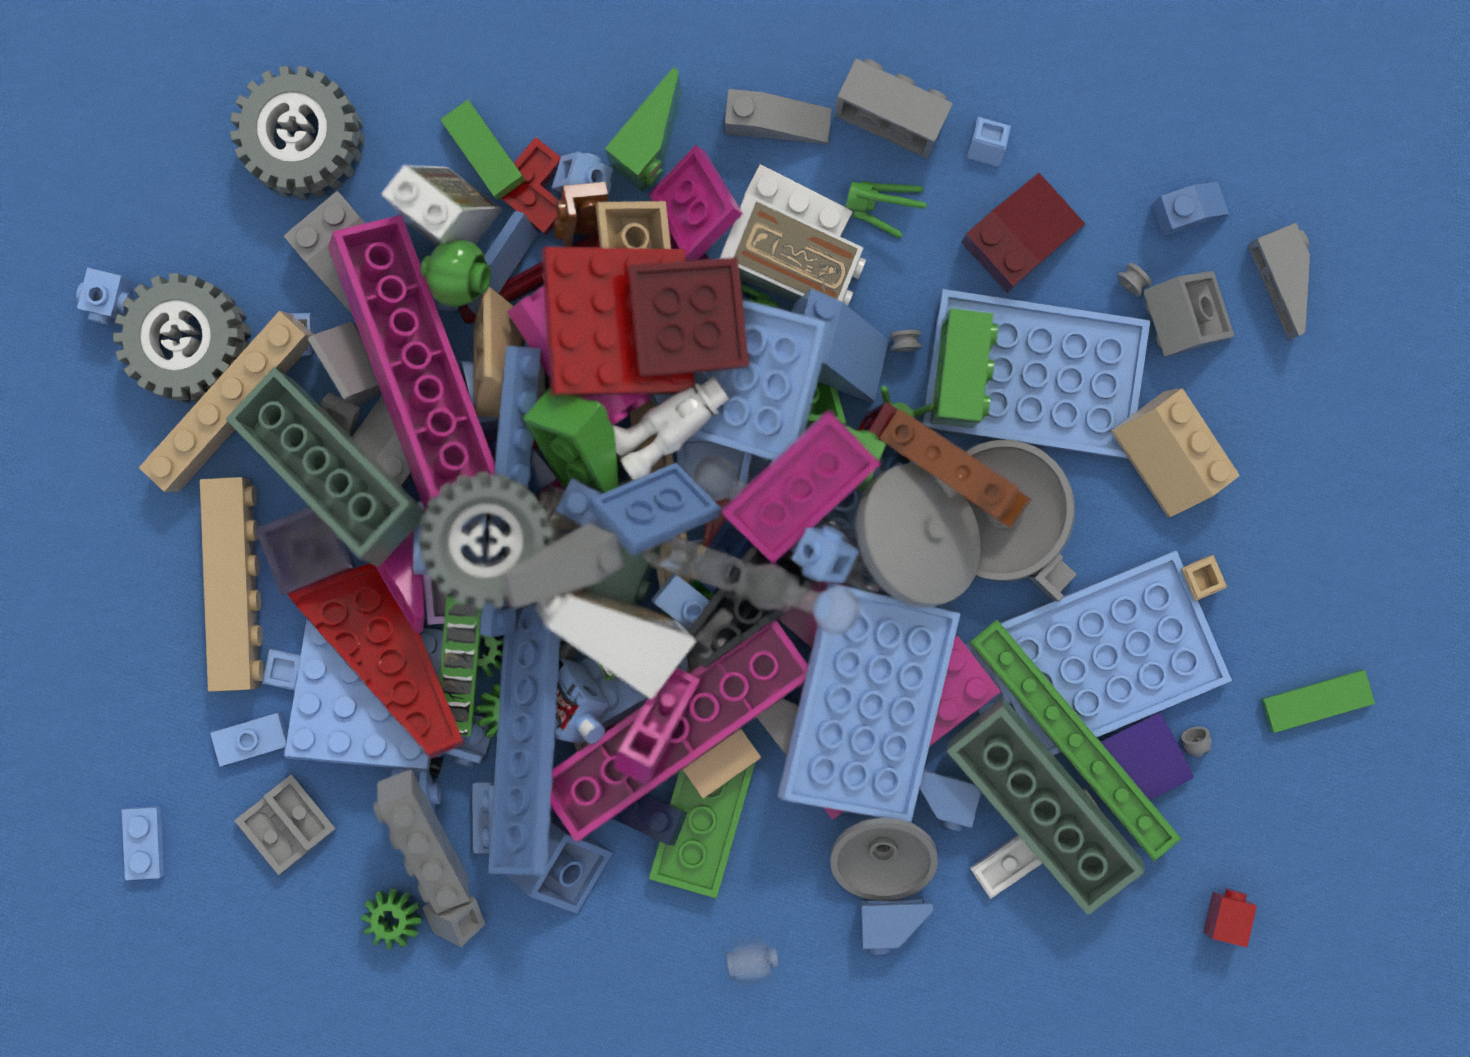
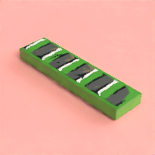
M448 593L445 605L439 683L461 736L471 737L475 710L482 608H474L473 603L465 601L463 605L454 601L453 595Z

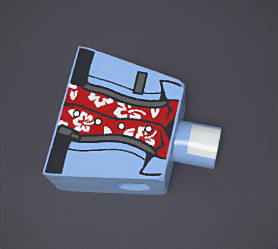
M559 658L554 736L560 740L579 744L585 741L590 744L596 743L605 733V728L600 724L599 719L607 709L608 701L585 664Z

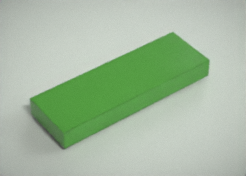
M468 99L440 119L497 201L525 181L522 174Z
M1357 670L1261 698L1269 729L1272 733L1375 704L1365 670Z

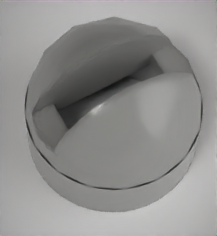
M1205 727L1189 728L1181 736L1184 749L1191 756L1199 758L1202 757L1203 753L1207 754L1211 750L1212 740L1210 732Z

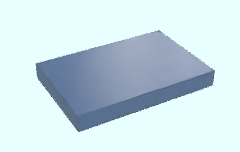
M673 463L647 476L590 499L588 509L610 532L617 535L618 541L632 556L717 518L721 509L677 463Z

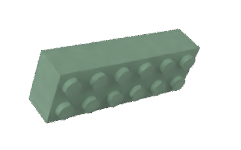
M275 367L226 418L234 429L359 558L377 567L387 559L420 523L422 515L426 514V511L294 379Z
M1003 697L948 741L947 752L1087 915L1091 914L1145 873L1143 860Z

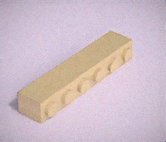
M279 311L140 465L139 469L164 492L181 491L235 431L226 418L273 367L286 374L311 345L307 338L312 336L313 333L293 314Z
M243 477L200 479L208 692L260 688V681H263L264 664L262 660H259L258 646L262 645L263 631L261 625H257V611L261 610L262 600L260 591L256 590L255 578L260 573V560L258 555L254 553V541L258 540L259 528L257 521L253 520V506L257 504V490L255 485H252L251 479Z

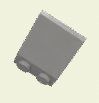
M336 191L288 231L284 238L352 314L328 245L333 231L365 224L366 222L349 202Z

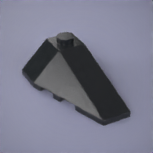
M753 544L688 630L696 642L687 652V655L704 668H708L799 604L816 580L802 573L803 567L792 560L794 552L790 549L772 563Z

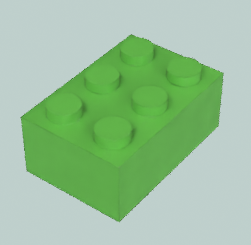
M950 308L942 319L933 398L935 409L932 411L931 424L974 428L984 417L988 416L990 395H985V387L988 381H992L994 372V360L989 359V351L992 345H996L998 337V324L993 323L994 313Z

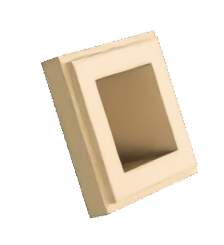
M1214 555L1205 556L1181 568L1194 601L1227 588Z

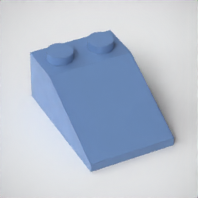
M810 289L793 304L792 312L832 322L817 382L869 403L875 402L889 339L842 301Z

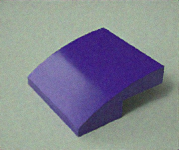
M1160 712L1101 742L1150 801L1194 778L1184 755Z

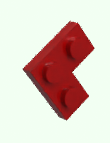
M535 137L514 162L525 181L503 196L501 200L514 211L524 213L531 224L547 236L554 227V219H558L556 213V201L558 199L543 187L557 171L561 157Z

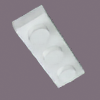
M761 164L745 194L747 193L838 236H841L853 212Z

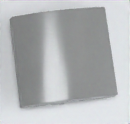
M292 774L234 820L278 876L335 830V827Z

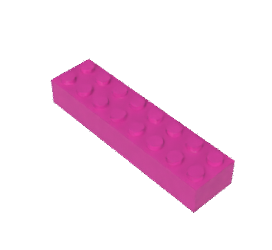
M402 215L333 231L328 249L424 510L426 511L428 510L427 504L433 496L436 498L441 493L440 488L445 484L449 483L452 485L458 481L457 477L465 474L468 477L477 476V472H487L489 475L494 476L495 463L433 297L429 291L427 281L421 274V265Z
M774 620L708 668H704L701 665L689 673L699 678L700 682L647 785L614 769L618 750L643 707H641L604 733L599 741L587 745L552 770L550 805L575 842L584 839L804 684L808 664L777 620Z

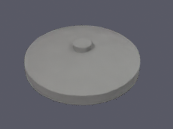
M994 440L965 451L967 454L1019 487V491L1031 499L1012 529L968 500L976 517L981 542L980 561L975 575L992 581H1015L1037 574L1064 550L1072 534L1075 522V499L1067 476L1048 454L1024 442Z
M903 464L893 467L879 474L870 482L859 502L856 516V533L861 555L873 578L892 597L915 607H934L959 597L973 581L978 569L981 553L978 524L966 497L917 464Z

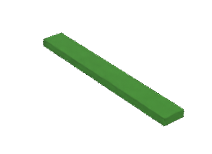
M997 619L969 641L971 646L1151 860L1155 862L1182 839Z

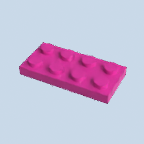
M828 409L722 509V514L774 563L803 536L807 527L812 528L879 467L880 462Z

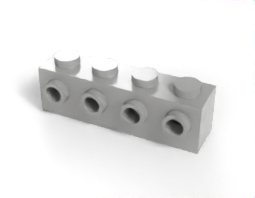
M412 769L377 782L378 802L374 803L375 813L380 823H387L390 829L389 837L395 850H402L408 874L411 877H417L419 881L418 888L425 903L430 901L436 914L470 901L468 875Z

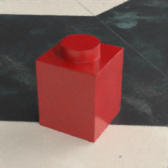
M1226 888L1225 894L1213 892L1203 933L1214 940L1248 947L1257 905L1246 900L1247 894Z

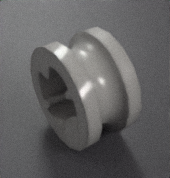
M1128 263L1125 267L1126 272H1119L1117 274V280L1130 294L1140 297L1143 294L1142 288H1149L1152 281L1139 266L1134 263Z
M901 330L889 334L890 338L894 340V344L890 347L892 352H908L922 349V344L917 340L921 336L920 330Z

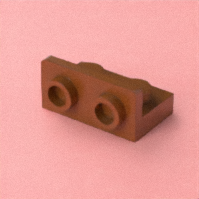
M606 182L563 186L562 198L556 201L558 219L553 221L556 240H562L563 247H572L574 233L588 235L598 231L595 204L597 202H607L608 191Z

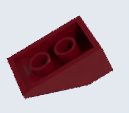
M1038 173L967 232L961 243L1005 292L1008 293L1083 227L1085 223L1046 179Z

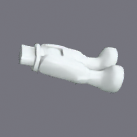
M714 376L702 385L698 382L694 384L696 389L694 387L685 389L668 398L657 407L651 408L643 416L641 422L628 429L613 425L616 453L622 457L621 462L633 480L650 474L653 465L664 455H670L679 451L682 444L700 430L712 416L719 414L717 408L730 400ZM657 434L654 442L640 451L633 452L649 437Z

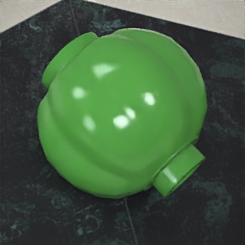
M453 239L445 244L441 243L435 247L431 256H425L422 261L421 274L423 277H426L429 291L438 302L446 306L459 307L472 303L479 298L480 293H485L489 287L491 267L487 265L485 256L480 248L471 241Z

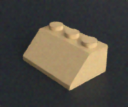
M666 201L597 202L595 204L600 248L671 249Z
M488 287L485 293H481L473 325L474 409L477 416L500 418L506 346L524 347L526 340L507 313L513 305L490 287Z
M1183 388L1163 391L1110 431L1167 517H1172L1213 497L1240 476Z

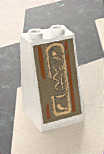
M404 165L382 193V196L399 215H402L403 220L436 246L441 243L445 244L453 239L471 241L476 245L502 212V208L448 167Z
M746 193L740 207L743 215L733 224L720 259L738 257L741 281L796 302L807 291L813 289L842 301L848 306L853 295L852 291L847 290L852 277L859 279L866 262L865 259L860 258L863 247Z
M584 587L537 601L535 606L538 614L549 629L651 700L696 642L692 635L670 616Z

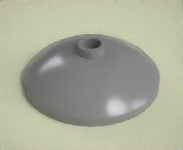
M874 818L849 827L836 839L831 849L830 865L836 881L848 892L869 900L890 901L911 896L923 889L936 873L938 856L933 840L920 827L895 818Z

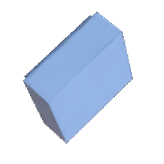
M269 649L262 684L295 691L301 655Z

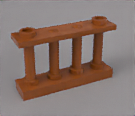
M901 409L897 411L879 438L895 449L897 453L909 461H913L1011 529L1031 501L1028 496L1019 491V487Z

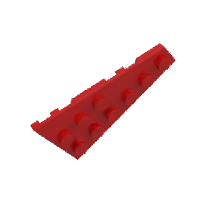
M365 564L287 594L292 603L430 759L464 745L420 633L415 634L373 564Z

